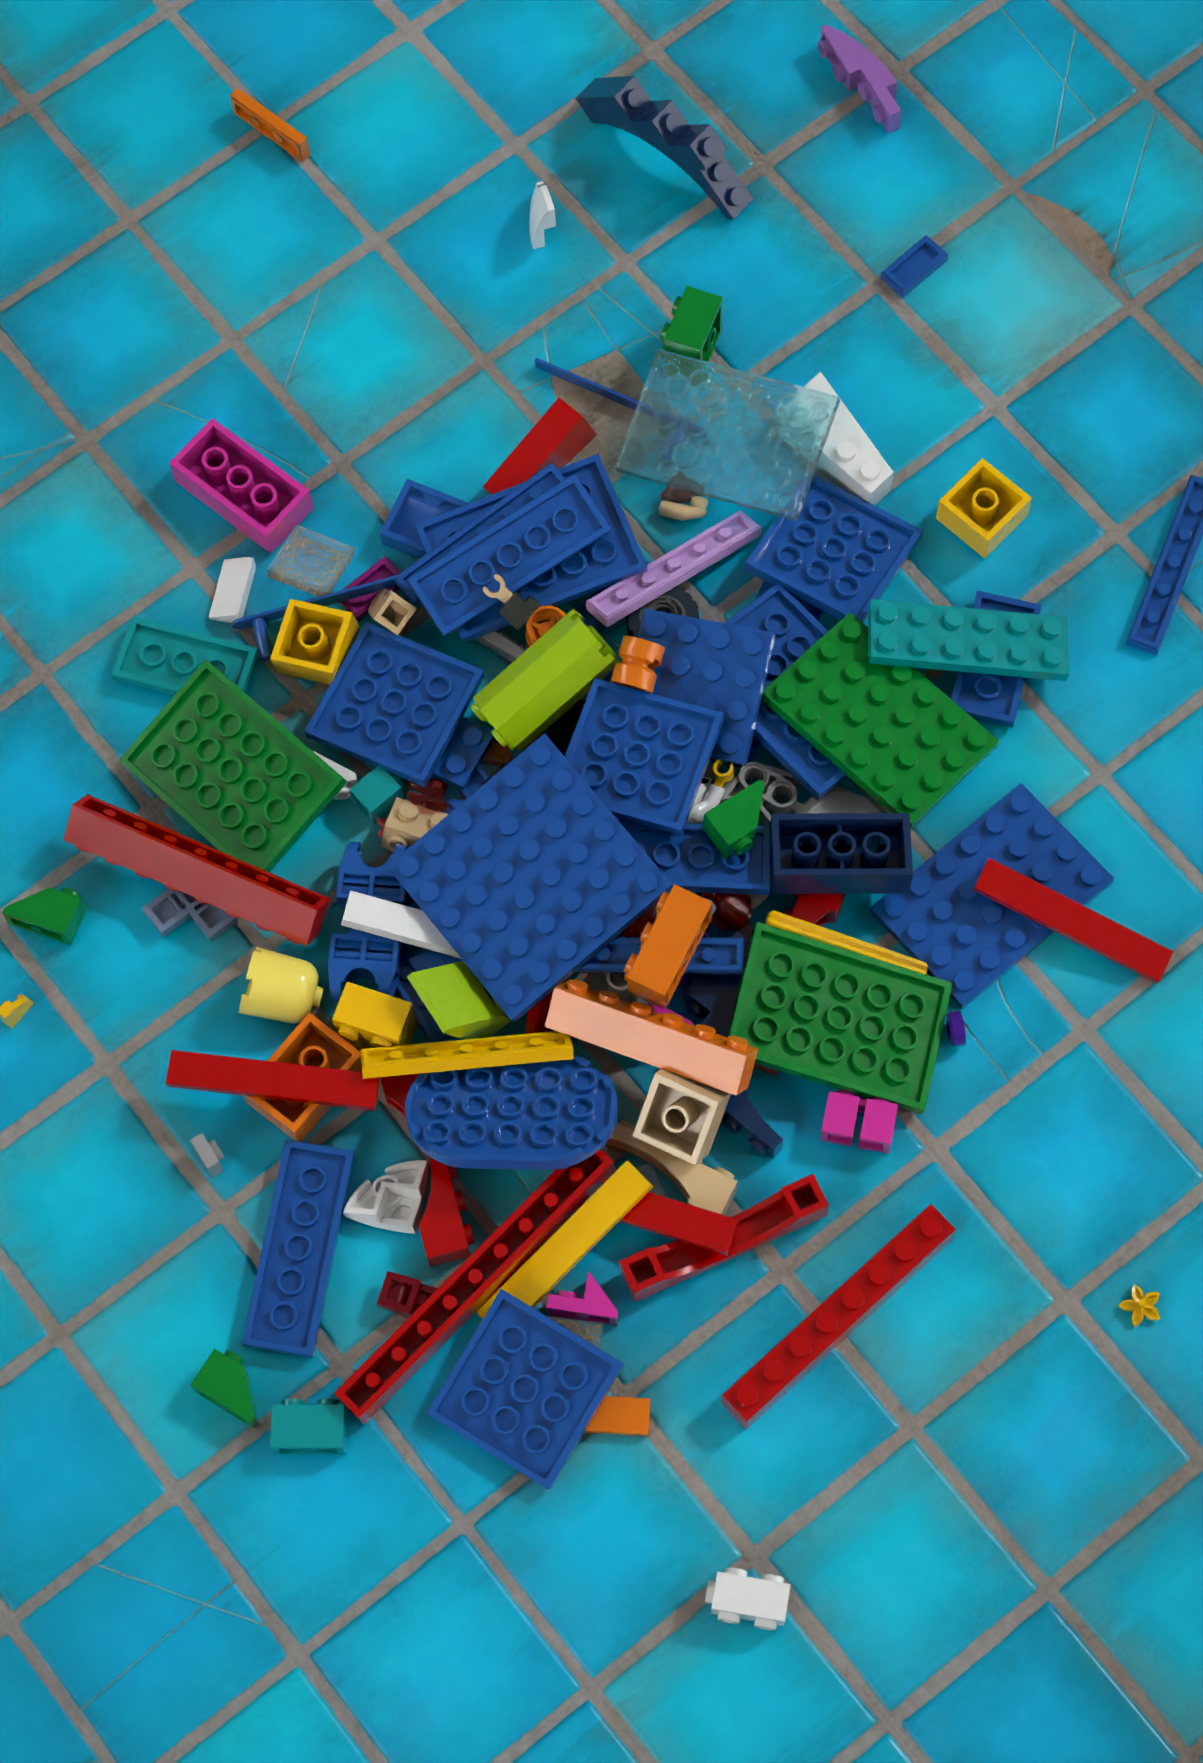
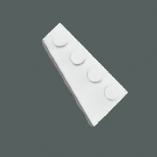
M821 372L776 412L775 432L843 490L874 506L891 491L893 471Z

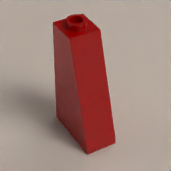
M558 397L484 484L483 488L492 495L526 482L551 463L557 469L562 468L589 444L597 434L582 415Z

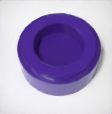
M961 1011L948 1012L946 1014V1029L949 1043L952 1047L963 1046L966 1044V1034Z

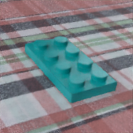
M132 616L111 676L116 681L175 695L206 659L245 692L259 652L256 647Z

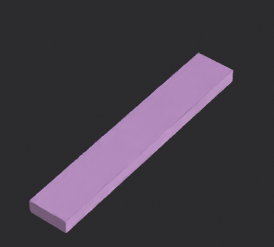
M739 510L648 564L647 572L623 579L587 600L586 609L604 626L609 627L761 536V526L743 511Z

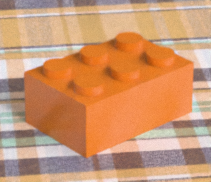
M675 884L670 893L666 891L662 893L655 909L658 911L656 914L657 919L654 924L648 922L640 937L642 942L641 950L638 955L635 953L631 954L624 969L626 973L624 979L627 980L628 992L666 1010L712 919L711 901Z
M310 1012L267 1060L362 1072L360 1051ZM244 1096L248 1105L291 1139L301 1142L332 1107Z

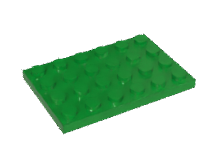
M851 612L763 690L761 699L889 813H909L910 829L995 750L1000 742L916 668L869 664L868 627Z
M206 659L119 759L126 768L219 851L267 872H270L348 782Z
M757 922L753 927L727 1038L728 1036L741 1037L748 1041V1045L758 1048L755 1064L842 1091L851 1092L865 1098L883 1099L889 1103L898 1104V1108L922 1114L926 1108L953 983Z

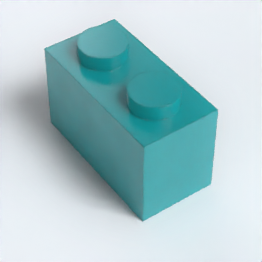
M283 1399L281 1404H272L271 1450L274 1454H346L348 1411L345 1405L339 1404L337 1399H319L317 1404H303V1400Z

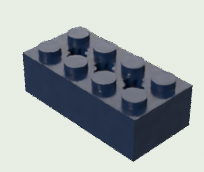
M909 813L771 814V894H909L913 878Z

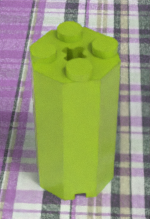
M572 609L473 697L475 703L470 708L481 721L484 722L486 720L495 728L491 733L503 747L507 745L512 751L515 749L521 751L589 692L594 678L602 680L614 669L616 663L621 662L615 657V652L591 625L586 626L582 622L585 618L576 610Z

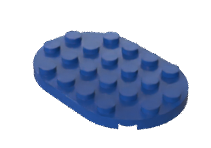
M573 1054L574 1059L420 1073L408 1091L405 1102L407 1127L415 1144L429 1157L448 1166L470 1169H565L588 1159L607 1143L617 1123V1095L614 1085L607 1074L603 1075L592 1067L591 1061Z

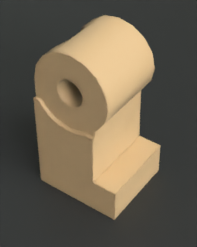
M383 588L371 602L368 613L375 621L398 636L417 608L392 590L388 591Z

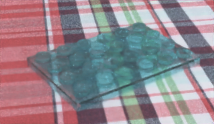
M657 349L614 468L620 473L798 521L840 399L836 395Z

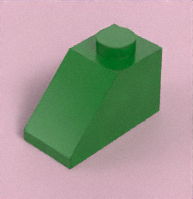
M761 779L704 814L702 829L725 859L735 853L738 856L742 855L754 844L765 785Z
M49 887L6 906L2 914L11 926L71 945L87 909L77 892L68 888H61L59 891Z
M214 1348L191 1383V1387L197 1394L255 1429L259 1422L249 1374L245 1367L242 1366L245 1361L230 1350H226L223 1354Z

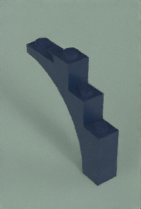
M635 76L595 78L575 98L592 123L607 124L629 132L655 147L676 163L713 200L726 219H735L754 199L723 153L727 148L710 124L689 125L673 100L652 101Z
M736 931L731 938H743L744 968L750 940ZM698 974L684 990L686 1009L699 1019L702 1016L705 1018L700 1023L701 1025L710 1026L716 1030V1034L727 1037L742 975ZM745 1090L737 1096L731 1094L721 1123L732 1133L737 1134L740 1132L748 1138V1144L755 1152L761 1156L767 1154L774 1159L782 1150L783 1139L762 1119L749 1100Z

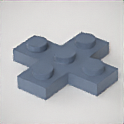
M167 889L142 907L143 913L163 938L190 918L193 919L210 942L238 923L237 918L228 915L225 910L213 905L202 904L193 896Z

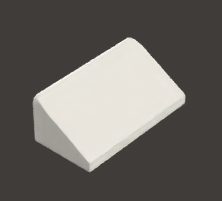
M254 558L224 559L209 620L232 624L234 620L243 618L256 570Z

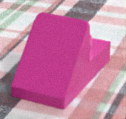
M590 1272L587 1275L584 1299L578 1298V1294L570 1291H557V1295L548 1294L546 1304L547 1316L618 1326L619 1317L617 1309Z

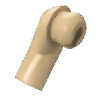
M693 496L690 506L663 500L659 506V515L680 521L703 518L708 512L706 508L709 502L707 498Z

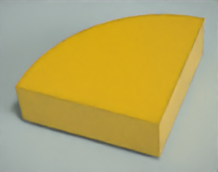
M23 994L17 995V1000L13 1003L8 1000L0 1006V1018L11 1029L34 1004L32 1000Z

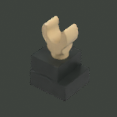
M494 574V579L500 583L499 590L495 592L490 591L484 586L483 592L488 597L497 598L503 602L498 612L514 628L519 630L538 609L540 602L531 594L524 599L516 591L512 593L505 586L503 577L499 574Z

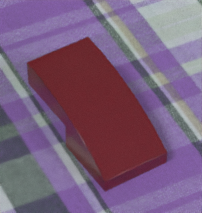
M387 1271L376 1305L409 1318L438 1288L422 1284L421 1280Z

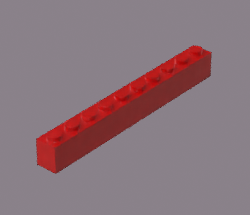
M600 1149L580 1163L565 1169H556L334 1393L339 1401L365 1425L603 1184L605 1178L608 1179L615 1172L614 1161Z

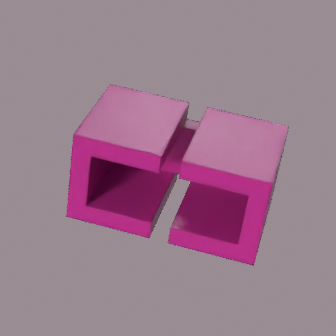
M839 1089L836 1092L829 1091L820 1141L851 1146L857 1112H862L864 1117L858 1148L889 1154L898 1104L889 1103L886 1100L877 1098L863 1100L856 1094Z

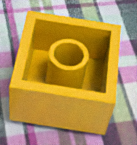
M982 458L939 500L936 519L983 558H986L1028 516L1032 497Z
M290 599L270 660L280 674L330 685L357 638L360 626L351 612Z
M346 982L332 1018L336 1033L359 1051L361 1048L410 1045L418 1025L412 1002L350 982Z

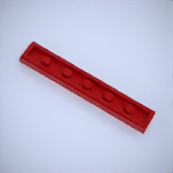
M991 858L986 860L973 887V891L1156 984L1160 982L1174 952Z
M171 1050L165 1083L167 1087L375 1111L380 1077L363 1079L362 1072Z

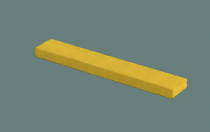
M558 1031L360 1050L363 1079L574 1059L571 1036Z
M627 1160L500 1289L507 1291L534 1308L654 1186ZM500 1289L477 1311L482 1319Z

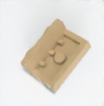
M396 797L384 825L380 846L394 852L396 844L406 845L408 849L448 814Z

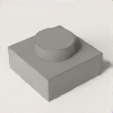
M203 1133L190 1140L212 1178L224 1171L219 1160L224 1158V1155L215 1140L207 1142Z

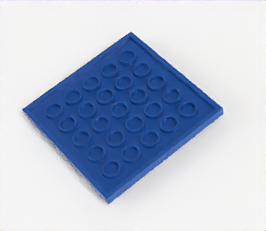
M545 733L387 866L514 1023L552 992L554 987L565 981L659 901L664 891L669 893L673 887V884Z

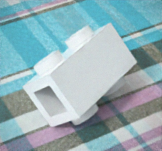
M727 1567L725 1573L717 1571L716 1581L708 1580L705 1603L712 1604L711 1614L718 1615V1621L739 1624L740 1619L755 1621L754 1627L775 1631L777 1625L784 1626L791 1584L783 1583L784 1578L781 1576L762 1574V1578L758 1579L747 1577V1571Z

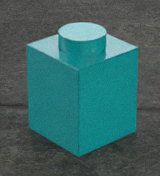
M376 766L349 789L352 802L373 824L377 823V818H383L391 811L396 797L404 799L402 791L404 784L400 777L387 772L379 766Z

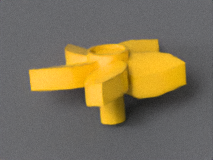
M1134 1284L1131 1291L1132 1299L1121 1302L1118 1307L1124 1311L1133 1312L1131 1321L1134 1328L1143 1321L1144 1316L1152 1321L1160 1320L1159 1312L1154 1306L1158 1302L1160 1292H1149L1144 1296L1143 1291Z

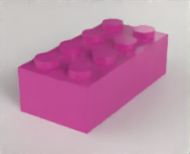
M213 418L169 462L176 483L270 554L314 509L310 490Z

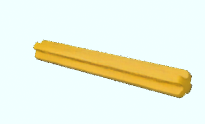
M775 910L769 912L765 920L766 925L916 972L923 974L927 972L928 965L926 962Z

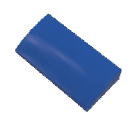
M407 479L379 533L381 542L385 546L420 559L426 555L415 524L469 503Z

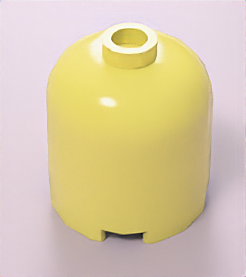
M256 947L248 967L246 980L250 981L246 995L242 994L239 1013L286 1023L301 1022L311 1012L313 1006L319 1008L324 987L318 986L319 975L316 968L305 960Z

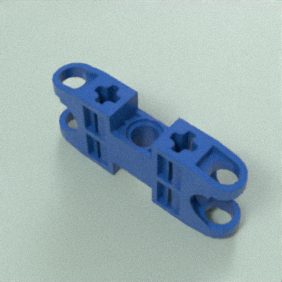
M350 841L339 867L336 899L340 908L346 907L350 890L407 906L409 893L387 868L392 861L407 850L406 845L396 844L394 854H390L385 864L380 867H370L363 863L361 859V843ZM349 928L348 934L331 933L328 976L332 1001L339 1002L346 982L353 983L359 978L372 979L378 986V992L394 997L400 979L403 954L402 943L353 928Z

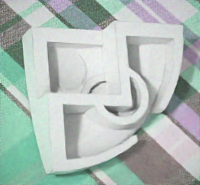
M543 181L536 183L530 204L529 230L533 249L545 247L544 229L556 227L555 208L547 186H543Z
M428 1160L408 1161L385 1168L386 1175L376 1179L373 1185L370 1180H366L350 1197L343 1211L344 1216L369 1226L416 1234L427 1188Z

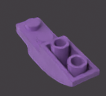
M828 25L820 27V41L817 42L818 50L824 59L828 58L836 80L838 82L842 81L848 92L858 88L861 98L864 101L868 100L872 106L875 120L878 124H883L888 134L900 128L901 110L895 102L897 81L890 71L870 50L854 38Z

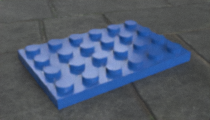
M599 453L558 470L565 479L576 474L607 521L611 531L516 591L524 599L531 594L540 602V606L550 605L557 607L614 585L623 579L648 571L646 562ZM523 483L415 524L426 554ZM503 602L497 603L458 628L457 630L462 642H468L511 625L498 612Z
M779 583L725 622L726 624L773 632L776 635L764 689L828 632ZM761 700L753 736L817 801L848 777Z
M1022 783L913 871L909 894H885L870 907V913L913 958L927 963V973L930 976L953 983L950 998L961 1009L965 1008L1054 933V931L973 891V887L988 858L1083 906L1090 903L1114 881V877Z

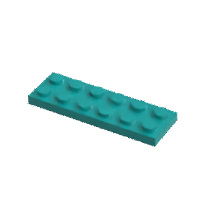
M870 599L868 604V663L1066 681L1069 676L1067 617Z

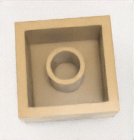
M660 1069L654 1074L632 1136L696 1165L709 1155L731 1094Z

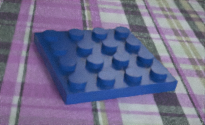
M808 472L745 562L744 570L772 585L781 584L791 595L839 620H842L851 612L864 624L868 618L870 599L880 600L920 540L923 530Z
M645 609L638 638L665 647L661 665L654 668L657 679L652 694L723 712L724 721L710 759H719L722 762L746 766L776 635L769 631Z
M365 622L304 731L305 736L425 787L485 677L484 670Z
M594 678L565 758L617 819L682 836L724 721V713Z
M500 1289L426 1414L550 1490L622 1370L624 1363L507 1291Z

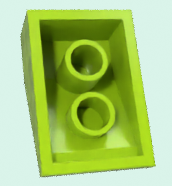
M464 961L412 972L407 976L444 1034L461 1039L491 1037L512 1021Z

